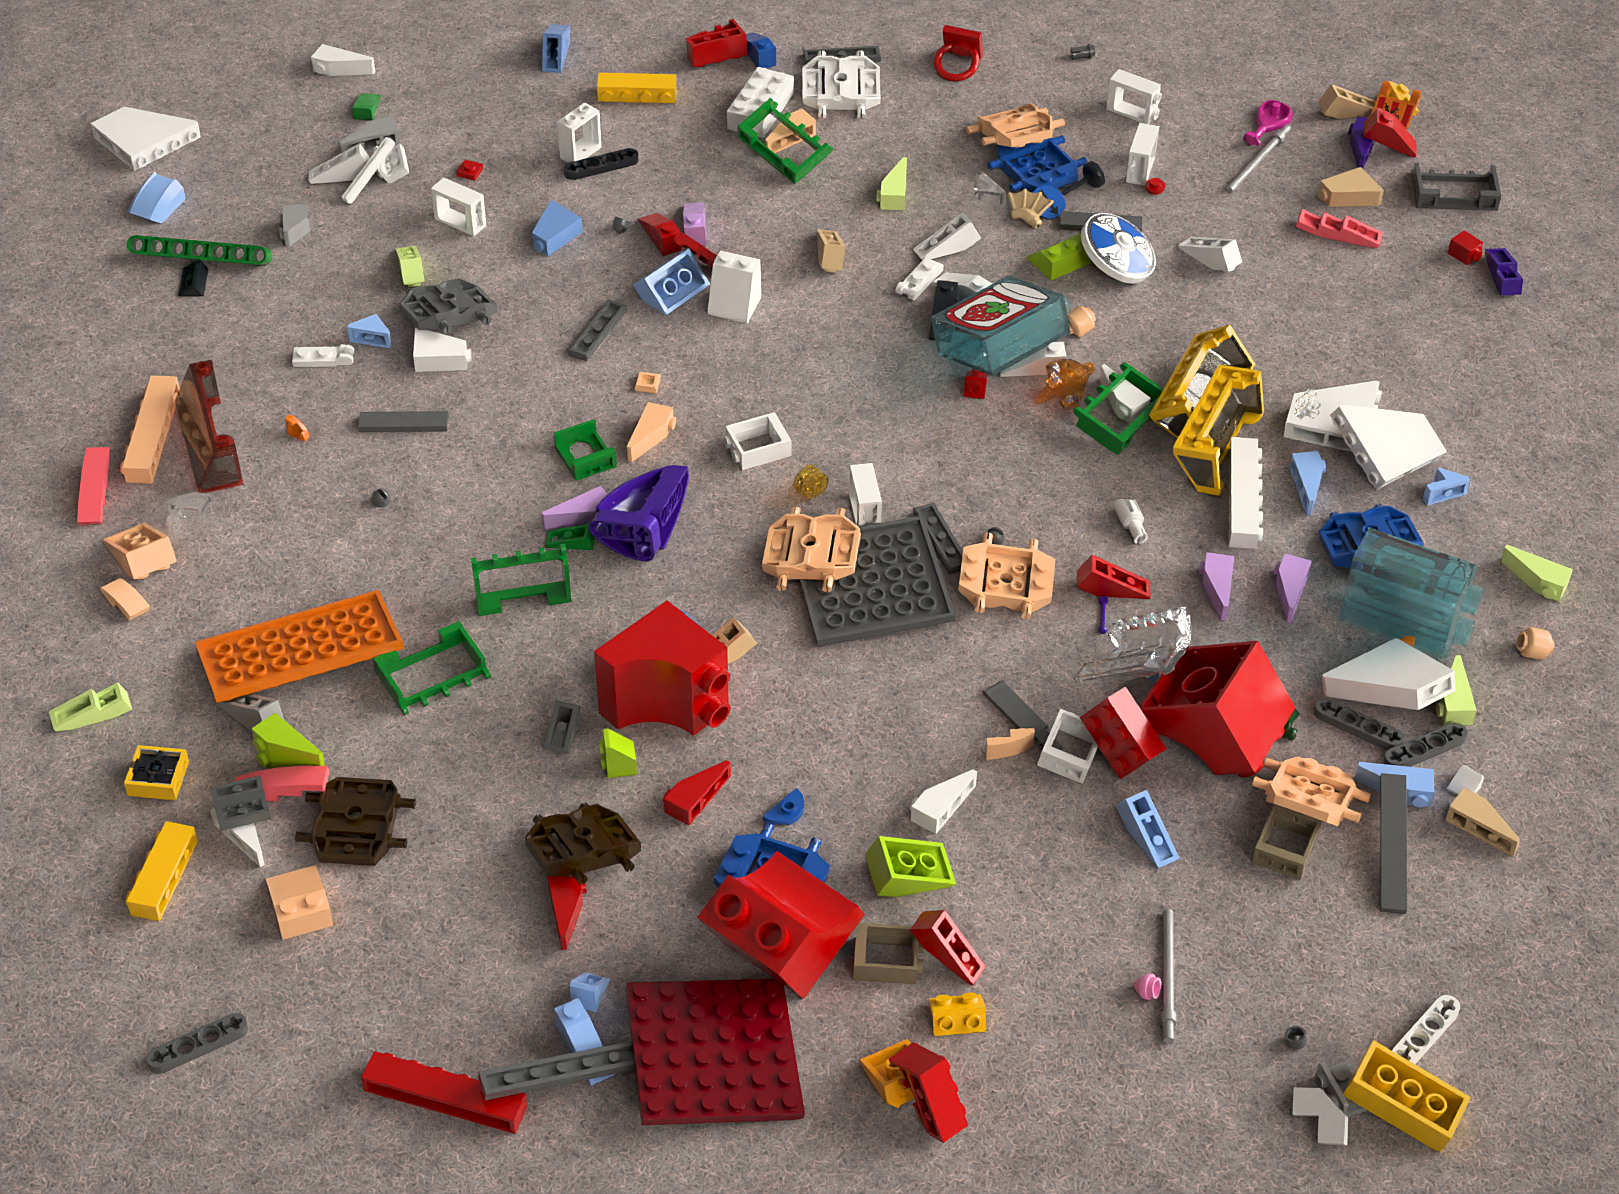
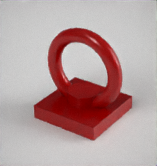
M944 25L942 30L944 45L938 49L934 56V68L937 74L945 80L953 82L966 80L976 72L979 66V59L983 56L982 34L978 31ZM946 52H950L959 56H969L972 59V63L965 72L952 74L943 69L941 59Z

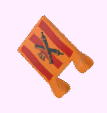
M1383 81L1372 113L1376 108L1388 111L1395 115L1407 130L1421 98V91L1414 89L1410 101L1406 102L1389 97L1390 82Z

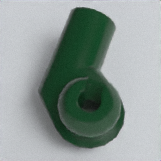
M1296 709L1284 726L1285 731L1282 738H1287L1290 741L1296 738L1297 735L1295 734L1298 732L1296 728L1291 727L1292 723L1299 717V712Z

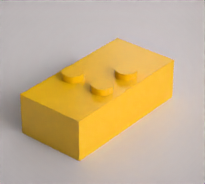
M1374 1040L1362 1055L1343 1092L1347 1099L1439 1152L1451 1140L1471 1098Z

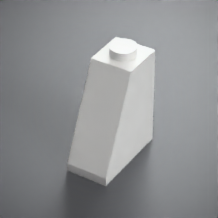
M415 328L413 353L415 372L467 370V362H471V349L467 350L465 340Z

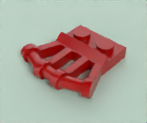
M684 233L675 235L674 240L676 244L683 248H689L691 253L697 255L698 260L713 268V263L718 256L717 254Z

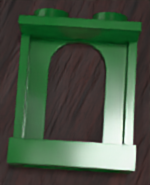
M595 419L554 432L555 448L576 481L617 467L616 452L613 447L607 448L598 435ZM577 442H586L593 448L595 453L575 459L570 451V447Z

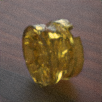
M811 464L798 472L794 479L793 487L804 498L811 500V497L816 498L824 493L828 486L829 478L817 466Z

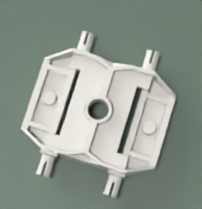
M823 50L821 56V51H818V56L802 67L803 104L817 109L818 118H822V113L823 118H826V110H857V118H861V113L862 118H865L866 109L880 104V67L864 56L863 51H861L860 56L859 51H857L856 56L845 58L825 56L826 53ZM823 68H825V94H822ZM858 69H860L861 94H858ZM843 78L845 81H838L837 79Z

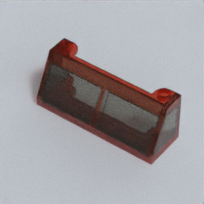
M212 359L189 364L175 399L199 495L244 485L234 439L224 434L217 436L211 415L212 407L215 404H221Z

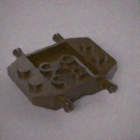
M336 777L326 783L324 792H306L305 802L319 803L318 815L314 819L311 832L296 831L295 842H310V844H313L319 862L375 866L389 849L407 848V838H393L392 833L397 810L400 808L415 809L416 798H401V794H398V790L392 780ZM353 812L361 813V815H359L358 817L349 816ZM332 833L336 834L337 836H344L346 834L360 835L364 838L375 836V839L326 836V834Z
M586 802L585 805L582 803L579 809L570 814H555L543 817L540 814L538 816L535 815L533 818L535 824L525 836L526 847L547 876H573L580 885L582 883L585 884L588 880L584 873L604 867L621 864L626 872H629V870L631 872L635 865L630 859L641 851V842L619 813L599 804L589 806ZM551 834H556V836L559 838V842L563 844L569 852V856L565 854V852L562 850L560 845L557 843V841Z

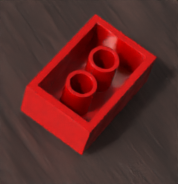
M1126 687L1107 697L1079 717L1120 779L1167 749Z

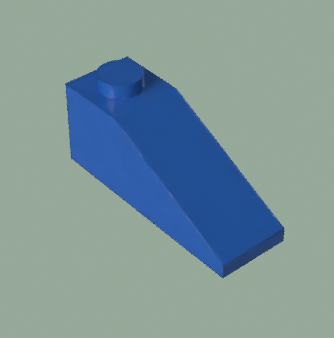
M754 32L746 34L748 56L754 65L760 68L776 66V47L771 40Z

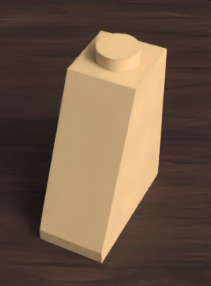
M1359 167L1321 180L1318 197L1329 207L1381 205L1384 190Z

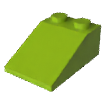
M275 712L252 728L254 738L252 742L257 751L256 759L263 768L325 766L323 753Z
M878 836L865 853L877 896L900 897L956 885L943 843Z

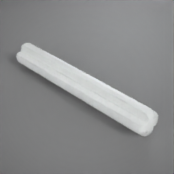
M386 137L343 194L342 200L348 204L353 203L395 146V142L392 139Z

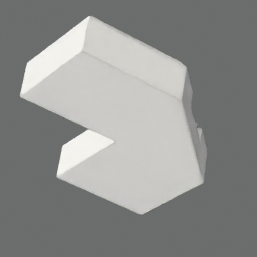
M1294 1087L1292 1115L1319 1117V1144L1347 1145L1348 1117L1330 1099L1326 1092L1321 1088Z

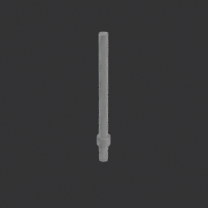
M1284 125L1280 131H1276L1272 135L1269 143L1226 187V191L1233 193L1277 144L1280 145L1285 140V136L1291 131L1290 125Z
M1166 909L1163 911V1011L1161 1012V1025L1163 1026V1042L1171 1044L1174 1042V1026L1177 1024V1014L1174 1011L1173 911Z

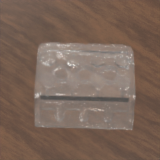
M1181 606L1118 619V622L1113 623L1106 632L1116 646L1108 659L1084 663L1073 680L1076 683L1099 685L1113 684L1124 680L1131 681L1141 677L1148 678L1158 674H1169L1175 669V664L1185 654L1186 648L1192 641L1190 615L1186 613V607Z

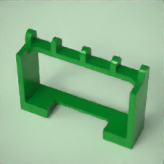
M769 98L737 126V138L787 179L796 184L833 151V147L826 142L821 146L818 143L820 140L818 135H815L813 138L803 131L806 127L803 123L796 126L789 120L791 113L787 111L785 114H781L776 109L778 103ZM771 114L816 151L801 165L797 166L787 157L784 160L759 141L757 139V132L753 128Z
M1126 362L1120 365V369L1123 371L1120 376L1114 372L1109 375V380L1112 383L1108 387L1103 384L1097 386L1096 390L1100 395L1096 399L1091 396H1087L1084 399L1085 404L1088 405L1084 410L1078 406L1073 409L1074 415L1079 418L1076 427L1117 455L1131 443L1134 433L1151 418L1149 414L1163 391L1162 387ZM1126 379L1149 396L1152 403L1118 435L1091 416L1090 413Z
M560 544V549L544 551V547H539V552L521 555L519 550L515 551L516 556L497 558V554H493L492 559L477 561L476 557L471 558L479 616L502 613L500 601L546 594L548 605L572 602L565 544ZM551 560H560L562 563L563 581L481 593L479 573L482 571Z
M460 621L438 630L440 643L400 659L396 650L373 657L376 674L404 715L409 714L408 706L419 701L424 707L427 706L428 701L426 698L442 692L445 697L450 696L448 689L458 684L464 683L467 688L472 686L470 679L481 674L486 679L491 678V674L486 667L484 655ZM458 644L463 645L477 665L469 671L406 698L403 697V693L390 675Z

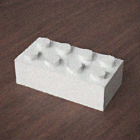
M757 67L727 110V129L737 131V126L769 98L778 103L776 109L781 113L794 94V76ZM769 114L753 128L757 132V137H765L776 120L773 115Z

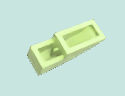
M117 682L97 694L90 689L50 710L49 715L53 729L55 731H64L118 717L132 710L128 693Z

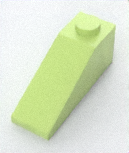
M903 157L881 182V190H877V202H880V209L882 210L905 209L907 157Z
M416 245L395 248L403 284H408V287H416L421 282H425L421 257Z
M1507 544L1501 559V563L1536 593L1556 601H1560L1573 571L1571 568Z
M1456 655L1451 668L1455 672L1456 691L1441 698L1440 703L1436 705L1437 716L1442 718L1444 726L1450 723L1472 725L1476 714L1475 703L1461 655Z

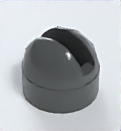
M615 216L613 229L619 233L626 232L630 222Z
M377 489L372 494V502L376 507H385L391 501L389 499L390 495L385 489Z
M992 527L987 531V539L989 538V533L993 535L992 544L1001 545L1004 542V533L1000 528Z
M1292 1026L1285 1031V1041L1289 1048L1299 1050L1306 1045L1307 1035L1304 1028Z

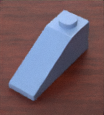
M1318 451L1292 453L1289 469L1306 515H1311L1322 474L1326 471V464L1324 460H1321Z
M1358 762L1355 774L1356 781L1380 792L1381 773L1406 775L1407 804L1414 805L1415 807L1431 806L1434 796V769Z
M1147 790L1115 805L1126 829L1157 869L1180 859Z
M579 998L554 1008L556 1027L571 1053L603 1047L593 1023ZM615 1074L588 1079V1082L591 1086Z

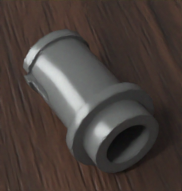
M1089 43L1087 46L1071 47L1070 53H1074L1071 55L1072 60L1086 57L1092 59L1095 56V46Z

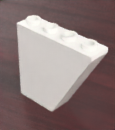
M122 107L91 123L94 138L134 171L201 137L198 122L195 120L129 107Z
M1370 381L1294 393L1283 437L1352 452L1345 443L1341 432L1334 425L1330 414L1341 405L1378 409V405L1374 404H1379L1382 394V391L1378 390L1380 382Z
M1341 405L1330 414L1334 425L1341 432L1345 443L1355 455L1357 463L1361 465L1368 481L1376 490L1438 460L1447 452L1424 414L1351 405Z
M1398 638L1322 674L1323 693L1326 697L1420 710L1456 691L1454 670Z

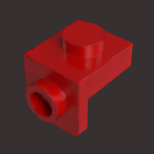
M972 368L971 371H967L963 396L984 399L989 373H984V370L979 368Z

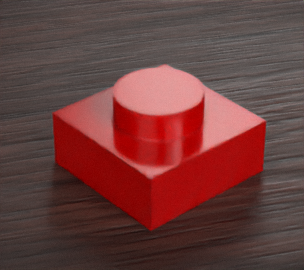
M464 160L456 171L457 177L475 181L483 170V164Z

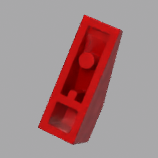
M1376 108L1365 120L1364 137L1410 157L1417 156L1416 140L1395 115Z
M658 213L638 218L639 223L662 256L682 251V246L676 244L674 240L675 235L681 232L673 220Z
M1091 555L1077 570V588L1092 595L1150 599V580L1094 555Z
M725 760L677 782L672 789L666 791L663 797L664 813L690 825L731 777V762Z
M547 876L561 950H566L583 906L582 894L587 893L586 883L578 884L573 876Z
M945 910L923 911L911 927L910 931L927 952L966 983L974 985L986 966Z

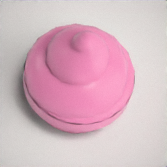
M1146 974L1137 979L1133 987L1142 999H1157L1161 992V980L1155 977L1154 974Z

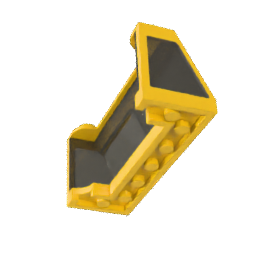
M1230 324L1193 336L1149 414L1155 423L1176 438L1182 432L1218 365L1251 370L1255 365ZM1212 432V434L1214 435V437H1213V443H1214V440H1215V438H1216V435H1215L1214 432Z
M1218 365L1175 442L1173 454L1198 492L1220 496L1224 488V483L1220 478V466L1229 451L1231 437L1237 436L1243 423L1250 425L1261 419L1264 413L1261 371Z

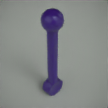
M1102 596L1099 598L1101 618L1098 632L1105 634L1107 632L1105 610L1108 598Z

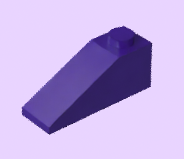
M1358 116L1355 123H1351L1348 135H1351L1350 144L1357 167L1363 169L1375 141L1364 137V122L1367 118Z

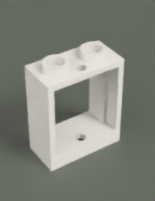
M1118 69L1110 78L1106 110L1144 124H1149L1152 120L1157 119L1160 112L1158 103L1162 96L1160 93L1161 84ZM1124 89L1146 96V109L1124 102Z
M583 103L557 121L560 159L569 163L585 159L601 148L599 110ZM582 125L583 137L575 142L574 130Z
M1139 123L1129 153L1126 182L1145 186L1156 155L1159 126Z
M442 178L431 188L435 220L472 236H475L486 226L483 194L446 178ZM449 200L464 206L465 215L450 209Z
M775 412L725 426L726 436H723L724 445L727 449L730 448L734 463H738L742 470L790 457L792 454V441ZM768 433L774 442L773 444L745 452L738 443Z
M873 463L850 465L849 497L855 523L858 527L881 523L882 500Z
M1060 709L1037 766L1083 784L1098 745L1085 725L1081 724L1083 722L1079 716ZM1059 730L1092 743L1086 760L1052 747Z

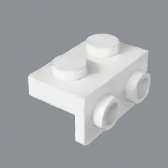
M400 143L392 148L376 170L378 176L381 179L384 178L387 183H393L409 174L405 150Z

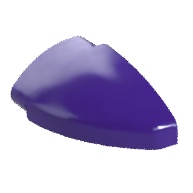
M669 465L655 469L615 488L596 506V515L589 524L591 534L618 554L634 560L651 561L658 550H663L666 547L677 522L689 483L688 466Z

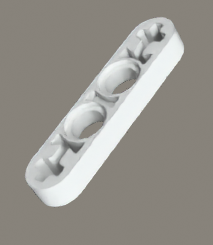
M1450 995L1439 997L1392 1051L1402 1057L1408 1050L1407 1060L1416 1064L1457 1018L1460 1010L1459 1001ZM1451 1006L1452 1009H1448L1444 1016H1442L1443 1007ZM1434 1021L1440 1028L1430 1029L1426 1026L1425 1022ZM1418 1037L1425 1044L1423 1046H1416L1410 1039Z

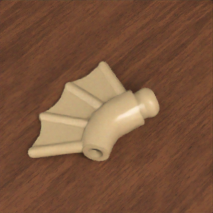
M1024 189L1019 193H1008L1013 209V220H1024L1033 229H1037V225L1041 226L1042 221L1039 219V216L1054 203L1053 200L1045 198L1042 192L1031 193Z

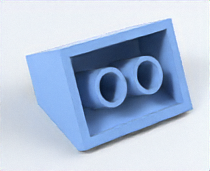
M689 249L676 254L633 284L641 299L664 315L669 314L710 285Z

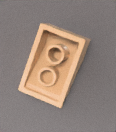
M145 522L102 539L124 572L133 579L146 578L150 572L165 570L170 567V564L177 562L169 537Z
M316 865L266 878L282 940L333 926L329 903Z

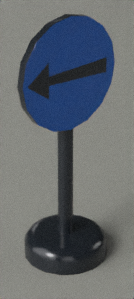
M1094 161L1087 162L1082 168L1084 178L1062 192L1057 188L1046 185L1040 186L1033 191V193L1042 192L1045 198L1054 201L1039 217L1044 219L1059 217L1061 211L1065 209V199L1063 196L1086 182L1093 188L1103 186L1105 184V176L1101 167Z

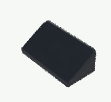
M200 260L183 268L179 297L204 296L209 269Z

